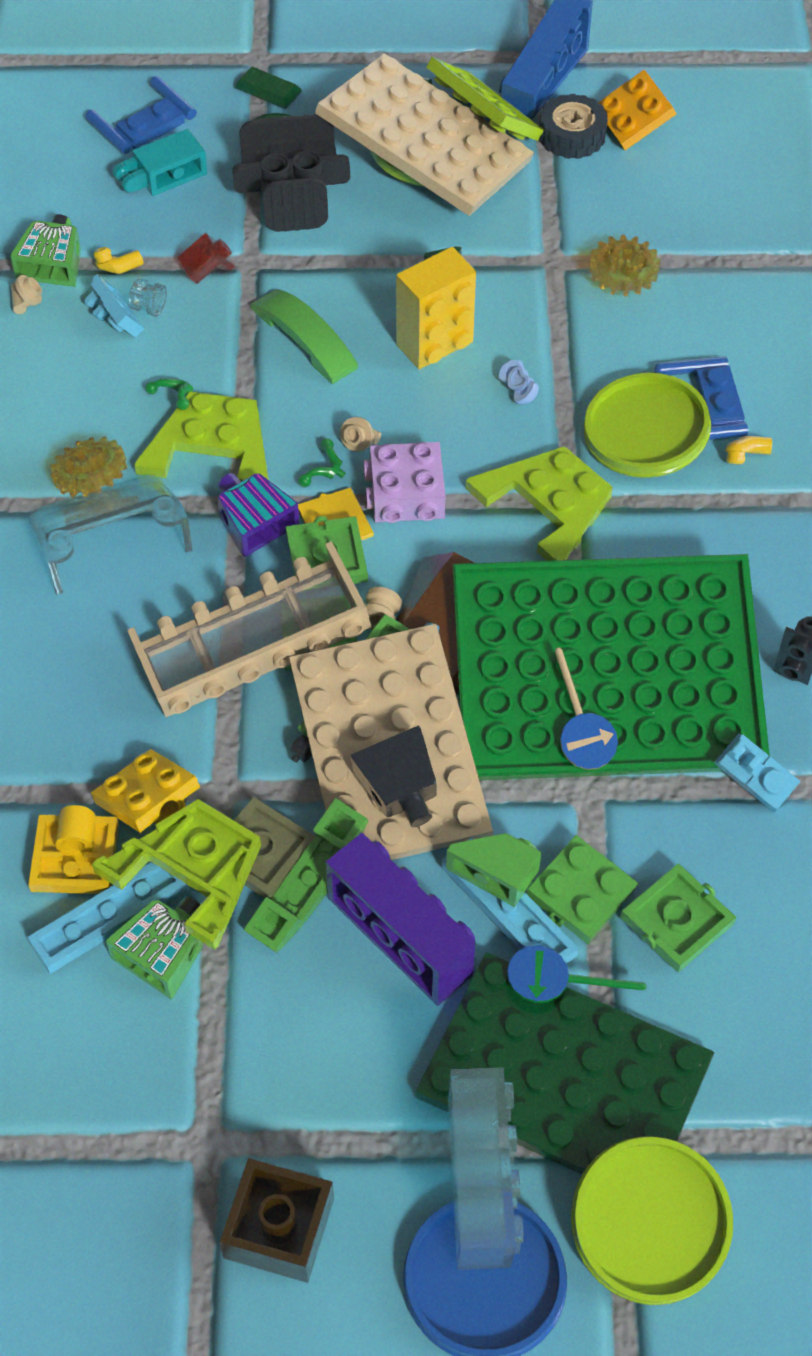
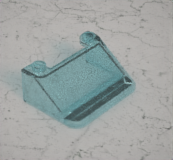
M143 475L39 508L30 515L28 522L30 531L56 595L63 593L56 564L65 562L72 556L74 543L71 535L150 510L158 524L166 527L174 526L185 553L193 551L187 514L182 503L161 479L153 475Z

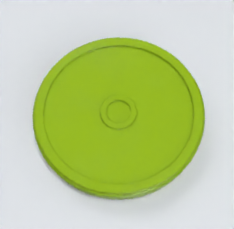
M661 373L628 375L606 385L591 400L584 422L586 444L600 463L617 473L641 478L664 476L686 467L703 451L711 433V419L703 396L689 383L677 377Z
M637 1137L616 1143L601 1152L587 1166L574 1191L571 1206V1227L575 1246L583 1263L595 1279L617 1296L635 1303L665 1305L682 1301L696 1294L720 1270L732 1242L733 1211L723 1181L704 1157L677 1141L659 1137Z

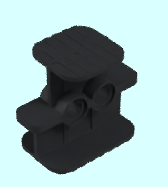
M317 114L256 119L244 123L239 131L242 163L236 164L232 168L235 191L238 193L262 191L265 223L269 229L275 232L310 230L324 225L328 220L326 185L344 184L350 180L348 156L336 154L333 125Z

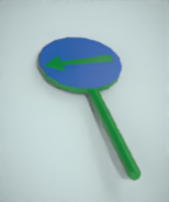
M541 945L527 946L517 951L510 959L507 969L508 982L513 991L524 1000L534 1003L549 1002L558 998L566 989L567 982L642 991L647 988L644 982L569 974L568 966L562 956L553 949Z

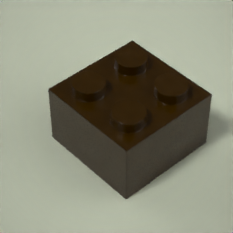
M248 1158L220 1239L223 1258L308 1283L334 1201L333 1182Z

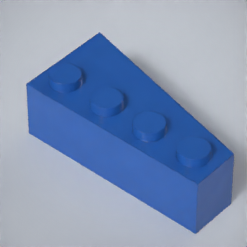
M554 0L511 70L503 77L499 86L501 97L528 118L533 120L588 51L593 1Z

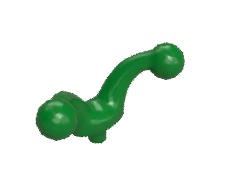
M165 378L155 382L150 381L145 385L146 392L151 395L157 393L158 387L172 388L178 392L177 408L179 410H186L189 407V400L185 398V395L193 391V386L187 381Z
M327 438L322 440L320 444L321 449L326 452L332 466L317 467L300 475L298 483L301 487L310 486L311 478L314 476H325L332 479L335 474L341 478L346 474V472L340 469L343 461L334 452L332 440Z

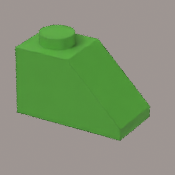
M508 833L451 844L447 849L446 869L515 907L539 872L542 852L537 850L530 841L523 838L517 839Z

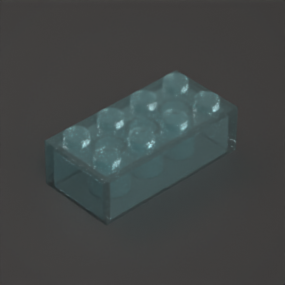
M504 1067L450 1069L447 1098L457 1270L510 1268L514 1254H520V1243H523L522 1215H514V1209H517V1197H520L519 1170H511L510 1166L514 1165V1153H517L516 1126L508 1125L507 1123L511 1122V1109L514 1108L513 1083L505 1082Z

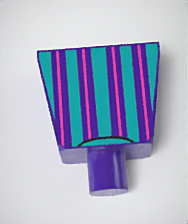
M230 473L220 480L218 487L222 493L217 497L219 515L244 558L286 534V526L300 525L298 503L263 475L254 474L241 482L235 474Z

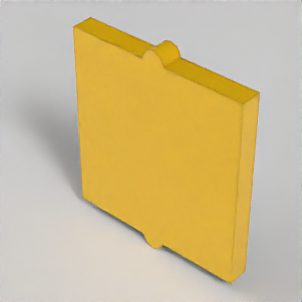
M351 487L328 495L322 493L319 498L298 504L299 514L304 524L313 523L314 519L320 516H324L328 520L356 516L361 540L374 536V532ZM323 521L318 522L320 526L325 524Z

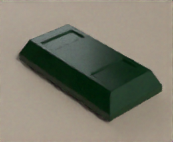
M253 66L235 85L236 89L283 109H286L302 92V89L296 84Z

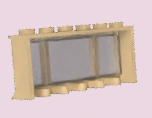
M332 541L325 544L329 561L311 568L305 557L297 558L293 562L295 576L277 583L272 572H265L259 577L263 590L244 598L238 587H230L225 592L229 604L209 613L205 602L198 601L191 607L195 617L194 620L175 627L171 617H161L157 621L161 634L143 642H140L134 627L127 630L165 717L183 713L189 710L191 706L209 698L220 697L227 690L243 683L254 682L268 672L290 666L289 657L327 649L334 643L346 638L356 637L364 630L371 628L367 608Z

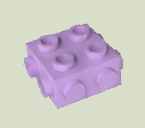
M440 442L370 446V460H364L365 481H372V487L366 488L367 509L374 508L375 523L445 519L446 496Z

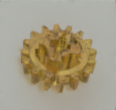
M621 235L620 240H615V238L610 236L608 237V244L599 241L597 249H592L589 262V272L592 273L591 280L593 282L600 281L599 288L601 290L610 287L612 295L617 290L622 291L624 296H628L631 290L639 295L641 294V287L649 290L651 289L652 282H656L658 279L660 258H656L657 250H649L648 241L642 244L638 243L637 236L633 237L632 240H627L625 235Z
M90 437L89 440L77 441L74 448L65 447L64 455H56L54 457L56 463L50 465L52 471L50 475L61 494L69 492L70 497L74 498L79 492H82L83 496L87 497L89 493H101V487L105 485L109 487L114 486L112 480L123 477L121 470L127 469L125 462L127 459L121 445L118 446L115 439L108 442L106 437H102L99 441L95 442L94 437Z

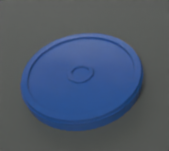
M477 1195L448 1203L434 1212L419 1228L405 1258L403 1288L407 1306L415 1323L422 1333L443 1351L453 1356H521L541 1343L556 1325L566 1299L567 1272L564 1257L556 1237L537 1214L510 1199L491 1195Z

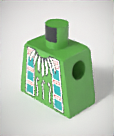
M57 214L53 217L52 222H31L11 253L15 278L25 275L41 283L76 286L81 247L77 228L72 225L71 220L67 216Z
M185 896L174 910L159 900L150 902L107 939L106 943L111 959L169 999H172L203 946V942L186 932L184 925L201 904L190 896Z

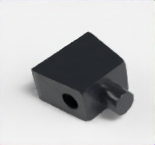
M419 725L350 755L354 774L386 817H392L404 811L411 827H418L430 821L432 814L426 801L437 796V783Z

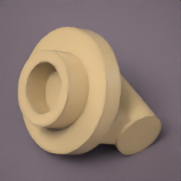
M20 275L11 284L13 311L16 314H23L30 305L36 306L41 303L42 288L34 278Z
M352 417L343 423L340 436L343 444L349 450L359 452L367 449L371 444L377 445L381 438V432L372 429V426L366 419Z

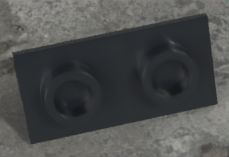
M811 616L799 620L795 629L786 626L773 670L789 680L799 681L806 685L809 684L812 675Z

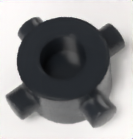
M302 734L293 742L290 753L293 755L291 758L293 762L297 763L299 760L305 762L312 756L308 736L306 737Z

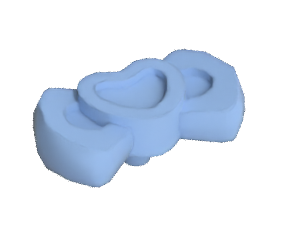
M510 360L501 367L499 379L502 382L508 383V387L515 391V403L525 405L532 402L538 394L539 386L528 376L523 363L520 360Z

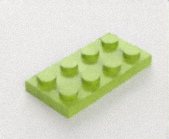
M431 57L426 68L436 75L434 81L445 88L450 89L451 87L454 89L452 95L464 103L470 102L472 104L470 109L483 118L489 117L491 119L489 125L502 133H505L508 129L510 134L520 140H524L525 137L536 141L539 140L544 130L475 75L440 59Z

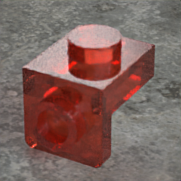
M204 233L177 257L189 278L196 284L221 263L230 271L235 267L229 257L232 251L228 245L220 238L217 241L214 240L207 233Z

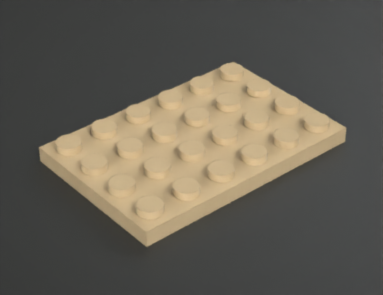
M385 53L321 100L315 111L317 115L468 216L474 213L531 161L534 154L522 142L496 130L489 125L488 121L474 113L469 107L463 106L451 98L445 91L439 90L424 80L422 76L413 73L401 65L395 58L389 57Z
M436 624L289 657L325 811H327L333 800L337 798L366 817L369 821L363 834L372 842L374 840L380 842L388 851L391 860L446 848L454 843L468 841L470 838L479 839L493 836L492 825ZM419 725L435 775L437 796L426 801L432 814L430 821L418 827H411L404 811L392 817H386L354 774L350 755Z

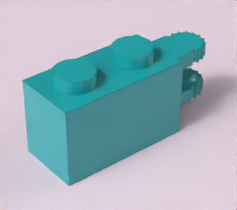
M188 128L132 150L133 157L124 160L122 163L119 162V164L114 166L112 172L118 181L121 180V185L127 193L146 188L152 197L208 174L205 150Z

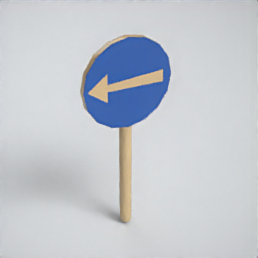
M556 648L555 654L576 714L563 728L560 738L561 749L567 760L576 767L586 770L598 769L608 764L615 755L618 745L617 733L612 724L604 717L593 713L583 714L561 648Z

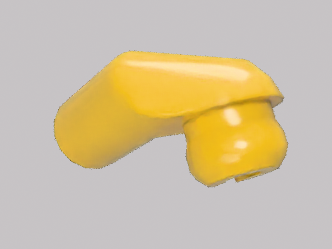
M101 247L96 249L93 254L96 259L95 264L100 270L116 274H122L144 264L138 250L116 257L111 256L109 248Z
M743 436L727 444L725 452H728L726 461L729 464L742 465L745 462V453L770 455L772 438Z

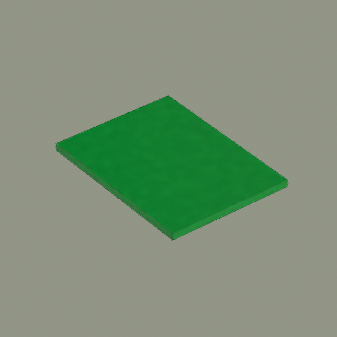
M748 554L453 564L460 712L479 780L724 772L714 762L738 734L746 736L770 756ZM556 648H561L583 714L593 713L604 717L612 724L617 733L618 745L615 755L608 764L598 769L586 770L576 767L567 760L561 749L560 738L563 728L576 714L555 654Z

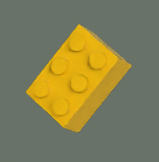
M453 246L396 274V345L418 369L436 363L441 358L458 349H463L473 342L476 270Z

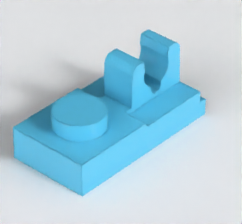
M96 274L90 283L94 290L85 298L84 302L94 310L92 312L94 316L102 321L107 318L119 332L126 330L136 338L145 329L116 287Z
M741 734L734 738L714 762L715 765L773 813L801 782L776 760Z

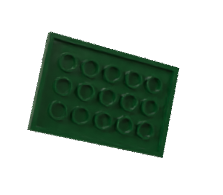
M488 952L484 954L415 1091V1098L580 1174H583L587 1166L601 1152L623 1140L637 1137H659L678 1141L713 1059L714 1051L568 987L558 998L549 1002L534 1003L524 1000L513 991L508 982L507 969L509 962Z

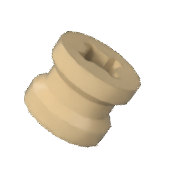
M384 587L369 589L365 597L367 603L365 606L371 624L369 629L373 630L385 614L396 620L394 614L398 613L402 605V599L396 592Z

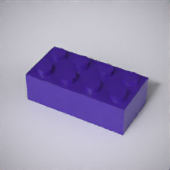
M360 833L326 861L328 899L437 1007L473 976L475 936L471 929L462 921H454L446 913V908L441 900L434 894L430 893L427 895L418 886L415 876L407 868H399L390 859L388 851L380 842L376 840L372 842L363 833Z

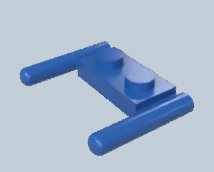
M159 76L152 77L150 84L164 99L116 123V128H113L95 110L91 109L86 112V119L123 154H128L132 147L137 149L185 123L186 118L192 120L197 114V111Z
M727 356L664 362L655 365V373L667 375L696 374L695 379L698 390L708 406L711 419L709 440L748 435V426L744 421V412L731 368L728 366Z

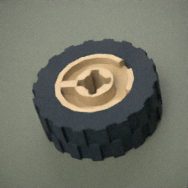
M570 94L552 98L548 103H545L543 111L541 110L539 127L544 130L540 136V142L547 151H551L558 157L562 156L567 159L589 157L594 152H598L605 143L608 122L607 112L604 111L602 104L597 103V100L588 98L585 95Z

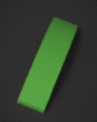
M275 289L250 304L251 309L270 327L277 324L311 356V365L331 384L336 383L358 369L357 361L340 337L322 317L296 296L286 291Z
M335 798L313 829L316 835L273 897L271 899L268 897L264 899L243 930L278 953L303 926L328 893L326 861L360 833H363L369 820Z

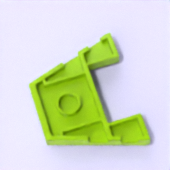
M189 392L185 397L189 400V407L186 410H179L178 408L175 410L135 463L137 475L167 478L174 452L182 451L242 459L237 476L241 482L254 474H261L269 480L257 400Z
M565 446L472 476L466 480L465 487L486 508L514 489L555 524L558 529L537 544V553L546 561L567 560L571 552L576 550L587 528L593 525L611 498L613 487Z
M198 799L155 824L156 830L139 840L135 837L122 844V850L107 859L103 855L95 860L92 866L97 875L122 890L146 863L151 861L208 897L184 925L187 933L213 950H216L261 848V840L257 834Z

